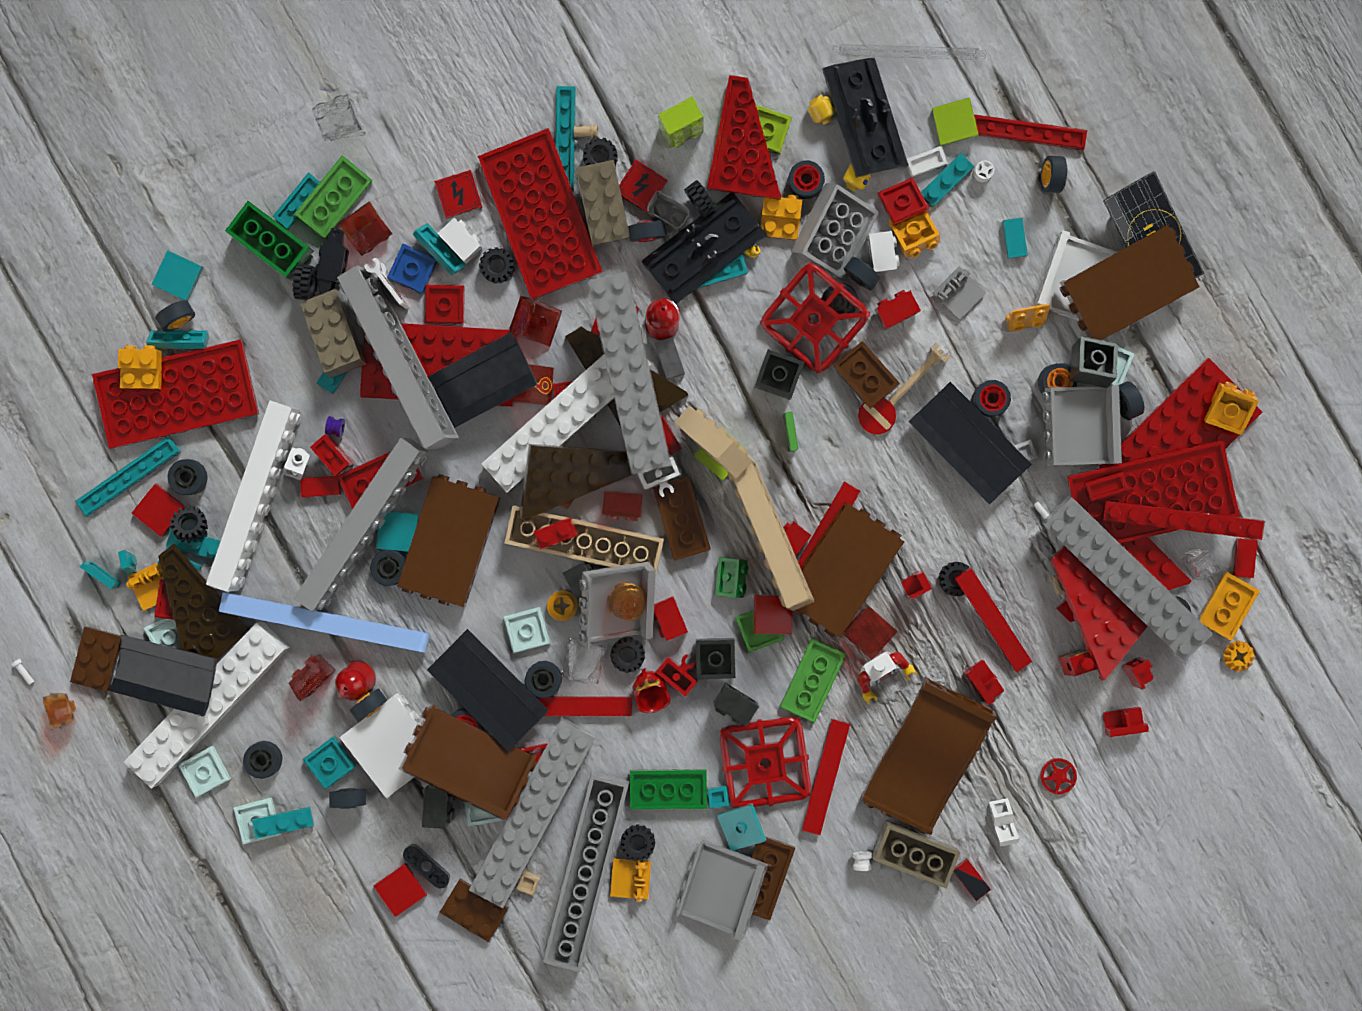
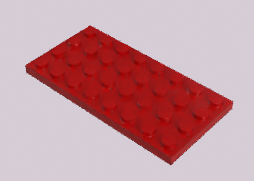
M549 128L478 156L531 300L603 273Z
M401 323L427 376L510 332L513 333L516 340L518 335L517 330ZM364 331L363 355L367 364L363 365L361 369L360 397L399 400L398 396L392 391L390 380L383 373L381 362L374 356L375 351L366 340V333ZM513 398L498 406L513 407Z
M241 339L205 347V349L163 357L161 389L120 388L121 369L119 368L92 374L109 449L259 415L244 344Z
M1206 358L1121 442L1122 463L1220 440L1224 441L1226 449L1239 434L1209 424L1204 419L1210 409L1212 397L1219 383L1224 385L1226 382L1236 384L1210 358ZM1257 406L1246 428L1263 413ZM1099 464L1098 467L1103 468L1116 464Z
M1223 440L1067 476L1071 497L1119 543L1177 531V529L1102 520L1105 500L1234 517L1240 516ZM1123 472L1128 491L1092 502L1089 501L1084 483Z

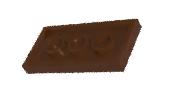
M689 476L668 482L673 487L674 493H671L670 489L666 487L663 489L664 497L659 493L660 485L652 487L674 561L711 550Z
M765 836L766 840L764 842L755 844L751 858L768 864L752 915L771 920L795 851V846Z

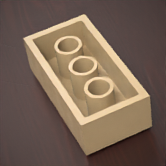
M689 406L674 423L695 444L732 476L737 478L752 462L747 457L749 452L741 445L738 447L740 443L734 437H727L728 433L722 427L716 428L717 424L710 417L705 419L706 414L699 408L695 410Z

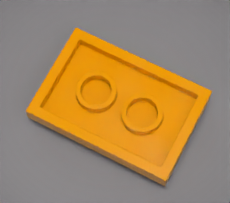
M1224 571L1200 613L1198 620L1208 629L1232 641L1260 590Z

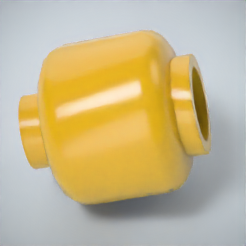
M821 94L809 101L810 105L807 110L815 123L822 122L825 125L833 120L832 116L835 114V109L828 96L823 97Z
M850 164L843 176V181L847 183L845 187L854 192L857 189L864 190L871 178V174L856 178L852 164Z

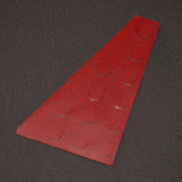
M729 75L707 188L714 191L781 200L780 189L750 81L747 77Z
M1149 537L1121 543L1168 591L1192 582ZM1065 598L1056 609L1069 622H1074L1073 612L1070 610Z
M1062 546L1051 558L1050 562L1056 571L1058 581H1061L1066 594L1064 596L1070 610L1073 612L1075 622H1078L1084 644L1090 652V658L1094 661L1100 676L1098 677L1103 681L1107 679L1148 626L1066 546Z

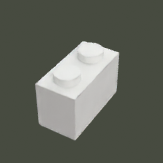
M453 218L438 234L467 264L483 249L479 245L482 241L475 234L471 236L466 231L469 227L462 220L458 222Z
M892 231L869 234L867 241L871 267L877 274L895 272L897 266L900 265L899 256L895 255L894 249L897 247L896 236L892 235Z

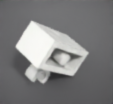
M673 457L670 458V466L638 473L645 490L660 485L659 493L662 497H664L663 489L666 487L670 489L671 493H674L673 487L667 483L668 480L680 476Z

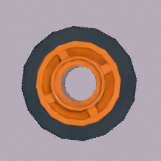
M1055 363L1045 367L1040 372L1038 388L1043 394L1045 388L1077 387V382L1070 381V366L1064 363ZM1056 377L1060 379L1059 387L1055 385Z

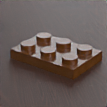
M863 341L833 365L834 369L869 409H872L900 385L899 381Z
M88 626L84 627L70 682L108 692L120 652L121 635Z
M460 878L439 913L489 942L509 907L504 905L501 908L469 891L471 884Z

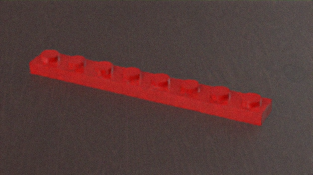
M1106 500L1102 520L1256 540H1262L1265 525L1264 520Z

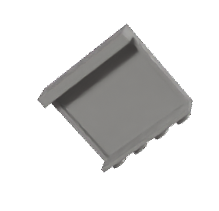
M1111 385L1108 388H1045L1042 399L1043 403H1045L1043 420L1046 423L1044 441L1046 442L1047 450H1045L1044 458L1047 466L1122 463L1119 385Z
M649 562L582 572V580H580L582 597L579 599L581 614L579 615L581 625L579 640L587 650L590 649V642L642 634L645 640L653 638L656 570Z
M703 840L695 846L693 854L696 856L694 862H691L688 867L687 873L690 874L688 880H685L681 891L684 893L682 899L679 898L675 909L678 911L676 916L683 915L732 934L734 939L741 941L745 938L768 864Z

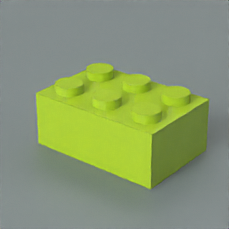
M693 96L658 114L659 129L669 148H678L685 143V140L699 137L704 129V116Z

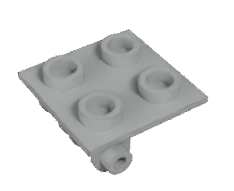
M960 266L932 293L959 320L986 294L969 276L970 272L967 269L963 270Z

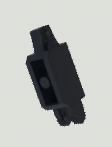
M331 228L327 241L324 240L323 245L319 247L320 262L316 265L315 275L320 280L319 293L321 294L334 290L335 284H340L337 277L346 272L350 251L344 245V231L341 229Z

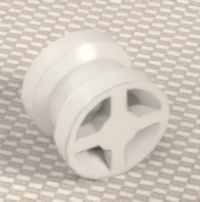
M987 160L980 161L974 169V178L981 183L989 181L995 171L994 165Z
M853 853V858L855 859L853 870H872V865L870 864L872 853Z

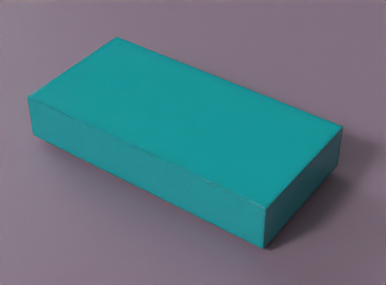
M1023 217L1003 220L1007 259L1028 256Z
M85 561L80 566L81 569L110 589H117L121 584V581L92 561Z

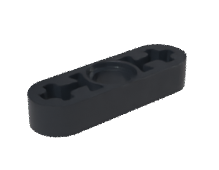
M410 844L403 851L404 860L432 885L439 889L448 885L450 882L449 872L416 844ZM414 849V850L416 851L415 855H416L418 858H420L421 855H422L424 858H422V859L419 861V863L416 864L415 862H416L418 859H417L415 856H412V857L410 858V857L408 856V855L410 854V852H409L408 850L412 851V850ZM422 862H430L432 869L424 871L421 866ZM435 868L438 869V870L436 871V874H437L438 876H442V875L445 876V878H444L445 883H444L443 881H441V882L439 883V882L437 881V880H438V877H437L435 874H434L432 877L430 876V875L433 873V871L435 870Z

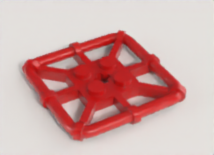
M809 262L799 270L785 288L779 291V296L763 314L760 325L766 333L785 348L787 353L790 352L798 360L803 361L804 365L811 371L821 374L844 349L850 346L851 340L868 321L870 311L844 288L845 285L839 284L822 268L813 264V262ZM808 273L809 295L801 304L790 293ZM814 273L835 290L826 301L815 294ZM840 294L860 312L839 314L829 305ZM785 299L797 307V310L790 318L770 319ZM810 314H817L819 322L812 324L810 322ZM860 318L843 339L831 329L839 319ZM789 323L799 333L790 343L770 325ZM828 334L839 344L821 363L819 342ZM803 336L814 345L815 364L794 347Z
M797 717L764 721L757 719V722H750L748 726L735 724L720 730V747L723 761L721 768L725 775L728 800L732 808H739L749 804H753V807L765 805L772 807L774 804L800 801L810 797L809 754L806 753L804 732L800 719ZM790 725L778 742L765 743L763 728ZM758 729L760 744L746 746L731 733ZM795 729L799 755L784 757L782 745ZM727 738L744 750L746 763L731 765ZM763 758H767V761H771V764H768V768H764L763 765H760V762L763 761ZM800 761L803 788L786 775L785 763ZM747 769L748 782L737 797H735L732 771ZM785 781L800 793L773 797L771 782ZM766 783L767 798L741 801L752 785Z

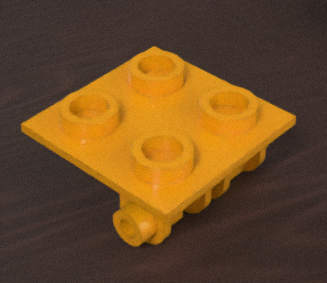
M1050 303L1012 310L1008 315H1005L1006 322H1009L1007 330L1021 331L1024 328H1038L1045 325Z
M158 563L127 576L129 581L126 582V585L129 589H133L143 611L156 606L160 579H164L162 567Z
M613 858L610 897L635 898V901L641 902L643 899H649L651 861L637 860L636 862L633 859Z

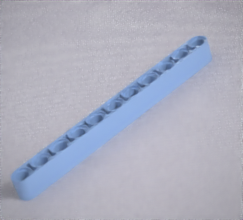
M227 592L222 593L219 611L424 653H426L430 633L322 611L311 612L307 608Z

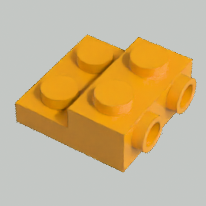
M787 195V198L781 197V200L763 199L761 227L767 234L765 237L797 240L802 200L798 199L799 196Z
M927 212L896 226H893L891 220L888 221L905 258H916L921 254V251L927 248L928 250H933L940 243V233Z
M124 345V349H118V368L121 369L120 388L161 389L162 351L155 349V346L144 345L143 349H136L134 345Z
M1226 382L1225 385L1219 383L1204 421L1242 435L1259 400L1254 396L1255 392L1244 388L1243 391L1236 389V385L1230 382Z

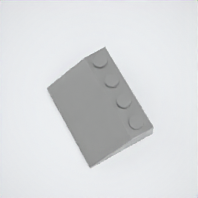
M825 183L791 252L807 262H813V264L819 266L824 271L842 280H846L848 274L844 271V267L852 257L857 258L879 211L838 184Z

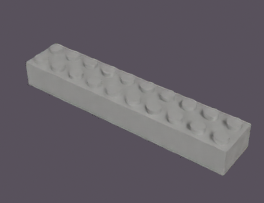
M354 266L337 277L340 282V289L349 300L348 305L355 311L357 315L356 320L366 333L365 338L375 351L374 356L381 362L383 373L392 384L393 393L401 401L400 406L407 413L410 419L409 424L418 435L419 444L424 449H442L459 439L376 275L369 273L364 267Z
M627 272L588 280L631 472L635 474L670 466V456L629 275Z
M411 438L399 439L293 598L311 612L321 610L324 607L327 608L333 600L331 596L334 592L340 590L343 585L341 581L345 576L350 575L354 568L352 565L355 560L358 561L363 556V548L366 544L369 545L375 537L373 535L374 532L383 526L385 522L384 517L387 513L390 514L396 506L394 502L405 493L407 489L405 486L408 481L411 482L417 475L416 469L418 466H422L427 460V449H424Z
M1068 496L1041 522L1184 661L1213 635L1205 625L1071 496Z
M564 717L561 718L529 777L526 787L522 790L517 806L513 807L469 891L501 908L504 907L592 745L595 734Z
M592 771L543 963L577 972L581 971L629 780Z

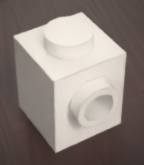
M292 447L282 474L301 480L310 454L302 448L295 449Z

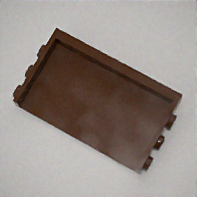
M1169 225L1162 226L1159 230L1075 276L1059 282L1061 285L1059 289L1062 295L1067 297L1070 302L1068 304L1070 311L1073 315H1077L1079 319L1077 324L1082 332L1085 331L1088 338L1103 340L1200 287L1193 274L1194 268L1184 257L1185 250L1181 244L1178 245L1175 239L1177 235L1172 227H1169Z
M439 474L438 477H432L398 587L402 588L401 591L413 594V591L420 593V597L431 600V597L439 599L438 603L449 606L451 603L465 607L501 497L485 493L486 489L475 486L474 489L467 487L468 483L457 480L456 483L449 481L450 477Z
M846 502L843 503L800 567L815 602L794 610L801 617L803 614L810 617L808 621L816 627L819 624L825 627L824 632L831 637L835 635L838 637L842 636L905 542L900 539L902 535L892 529L890 532L885 529V523L878 519L872 520L869 518L870 513L862 508L857 510Z
M434 704L430 705L429 708L426 707L421 715L424 718L421 725L417 724L412 733L415 736L412 743L408 742L403 753L406 755L399 770L497 818L507 820L512 807H516L520 800V796H518L520 790L524 789L529 779L527 776L529 771L532 772L536 766L537 761L535 759L537 755H530L514 746L507 751L492 735L437 709Z

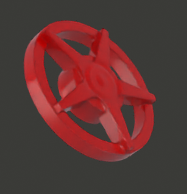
M1053 758L1043 765L1040 779L1042 785L1049 792L1065 794L1075 786L1077 772L1075 767L1066 759ZM1061 761L1068 765L1061 769L1057 768L1053 762ZM1051 764L1053 770L1050 776L1044 777L1045 769ZM1070 767L1073 771L1072 781L1067 778L1066 774ZM1044 780H1052L1055 783V790L1050 789ZM1064 782L1070 783L1068 788L1059 791L1060 784Z

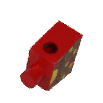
M1086 647L1058 657L1062 671L1067 676H1079L1097 669Z

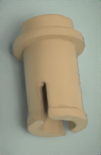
M591 124V126L574 125V137H591V139L598 137V126H594V124Z

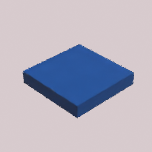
M403 243L387 278L423 295L438 261L434 257Z

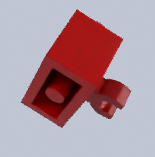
M685 654L682 657L681 665H679L670 656H667L655 672L686 697L698 682L687 671V669L695 666L696 661L694 660L690 665L686 664L685 660L688 655Z

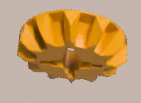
M557 591L548 599V612L551 617L558 621L569 620L577 612L578 603L574 595L569 591ZM561 597H563L564 603L571 604V606L565 608L564 614L561 608L554 607V605L560 604Z
M1234 641L1224 649L1223 660L1229 669L1240 672L1248 670L1253 665L1255 655L1253 648L1248 643ZM1237 651L1239 653H1245L1242 656L1243 662H1241L1238 659L1234 660L1235 657H1237Z

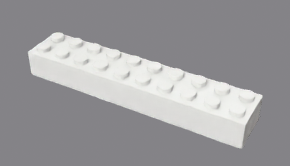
M605 354L481 463L507 493L524 480L529 444L562 446L615 399Z
M269 400L206 585L226 592L237 591L243 587L245 571L249 569L252 561L250 559L251 554L258 545V541H256L257 536L261 534L264 528V523H262L264 516L268 515L270 499L276 493V481L282 476L283 469L281 467L283 461L287 460L289 444H292L295 438L294 429L301 421V410Z
M263 621L257 622L216 665L209 707L205 716L174 709L124 763L151 789L158 786L290 647Z

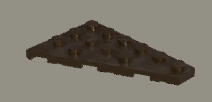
M582 326L565 336L585 370L605 354L601 338ZM650 369L660 413L688 396L685 390ZM614 399L607 406L621 427Z
M529 444L519 518L521 520L529 519L633 475L627 451Z
M174 543L162 552L158 558L162 567V574L181 649L217 659L238 642L250 629L238 615L219 611L222 597L212 586L206 585L207 580Z

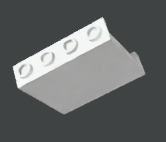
M1062 230L1057 236L1034 306L1050 303L1049 311L1079 321L1077 315H1073L1068 306L1070 302L1067 297L1062 295L1059 289L1061 287L1059 282L1075 276L1117 253V251L1070 236V232Z
M398 693L383 703L380 709L370 717H365L340 737L386 799L414 778L399 770V767L406 755L403 753L408 742L412 743L415 737L412 735L417 724L421 725L417 712L415 710L411 711L407 706V699Z

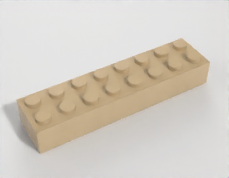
M748 455L747 457L752 462L737 478L728 471L727 473L731 482H734L737 486L734 490L738 499H741L744 503L742 510L745 516L749 517L752 522L749 524L753 535L756 534L759 539L756 542L760 552H763L767 558L764 562L768 571L771 570L774 575L771 579L775 588H778L781 592L779 599L783 607L786 606V608L794 611L815 601L757 463Z
M512 506L505 544L608 567L649 562L657 574L664 543L663 538L573 519L578 536L540 550L533 531L568 517L543 512L529 519L521 520L519 518L521 507Z

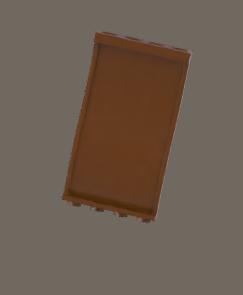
M925 677L905 719L884 752L865 790L862 792L863 803L870 808L875 807L881 810V813L888 817L893 816L904 825L909 824L915 827L922 834L932 835L933 828L948 799L974 759L991 725L994 724L997 718L996 712Z

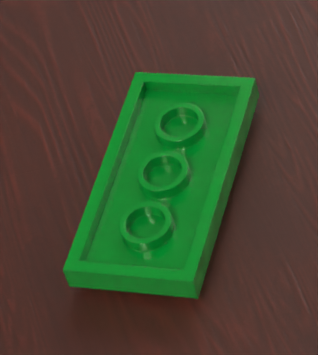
M707 769L630 770V809H707Z

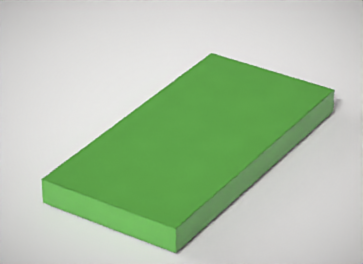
M341 155L294 215L322 238L326 239L331 228H334L373 180L346 157Z
M811 637L779 707L815 723L846 657V653Z

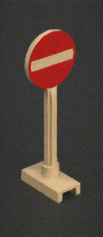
M935 343L931 347L933 352L927 357L928 360L889 399H882L872 409H869L863 402L858 413L859 423L862 428L868 433L876 435L889 431L896 420L894 404L933 365L935 366L940 360L946 362L951 356L946 353L942 357L941 354L944 351L940 349L937 352L936 349L939 345Z

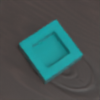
M127 550L119 551L121 570L128 574L136 573L137 559L135 555Z
M726 785L707 788L710 809L729 806Z

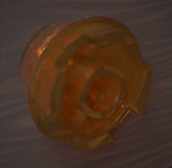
M630 582L617 584L615 586L616 589L607 597L610 613L626 621H633L639 618L645 610L643 590L638 585L631 584Z
M50 693V695L43 697L51 730L57 728L61 730L75 720L73 712L77 711L74 700L70 701L68 693Z

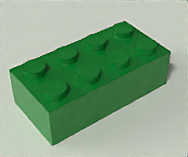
M250 201L245 203L225 230L226 233L291 281L293 280L296 266L298 264L304 265L314 252L312 248Z

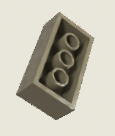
M614 160L576 168L592 245L630 237Z
M331 290L300 303L325 374L332 378L367 364L343 295L338 290Z
M885 820L873 850L872 858L874 861L947 889L961 852L954 846Z

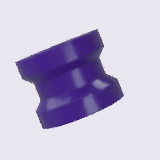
M329 416L325 424V435L335 434L337 437H342L345 429V419L340 418L337 420Z

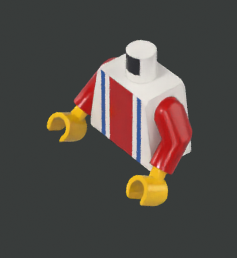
M886 651L863 665L857 681L863 693L862 698L868 705H870L869 701L872 698L877 701V697L871 691V688L900 669H903L908 680H910L909 675L915 673L917 676L913 665L909 664L900 652L891 653Z

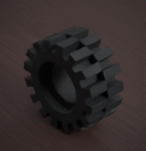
M596 137V140L591 139L590 143L585 145L583 160L586 166L598 163L593 159V154L598 149L605 150L608 154L606 161L614 160L616 166L618 155L612 141L606 140L604 137L602 139Z
M698 180L684 189L687 197L702 217H706L717 209L711 196H709V193Z
M494 247V249H488L489 251L484 252L483 257H480V272L489 282L491 281L495 284H501L503 281L507 282L508 278L513 276V271H515V262L512 256L503 248ZM497 258L504 262V269L499 273L492 272L490 269L491 261Z
M299 264L296 266L293 276L294 281L292 282V292H294L293 296L295 299L308 300L315 296L317 276L315 275L314 266Z
M184 506L185 510L183 511L179 508V513L174 512V518L171 517L170 519L173 534L183 543L185 540L187 543H191V540H194V543L198 542L197 538L199 537L201 540L203 538L202 534L206 535V529H208L203 511L201 512L199 508L195 510L194 506H191L190 509H188V506ZM188 519H193L197 522L196 527L191 530H184L182 528L183 522Z
M950 562L942 567V571L940 570V577H938V580H940L939 585L947 594L960 597L965 594L959 586L955 587L950 583V575L953 572L962 573L969 566L962 562Z
M631 637L618 640L611 649V662L621 672H634L644 662L645 650L640 641ZM622 649H633L635 652L634 660L624 662L620 657Z
M636 824V826L631 825L625 830L621 838V850H623L624 855H627L628 859H633V861L637 862V860L643 861L645 858L648 859L655 849V838L650 828H646L645 825L639 826V824ZM634 836H641L645 839L646 844L644 848L636 850L631 846V839Z

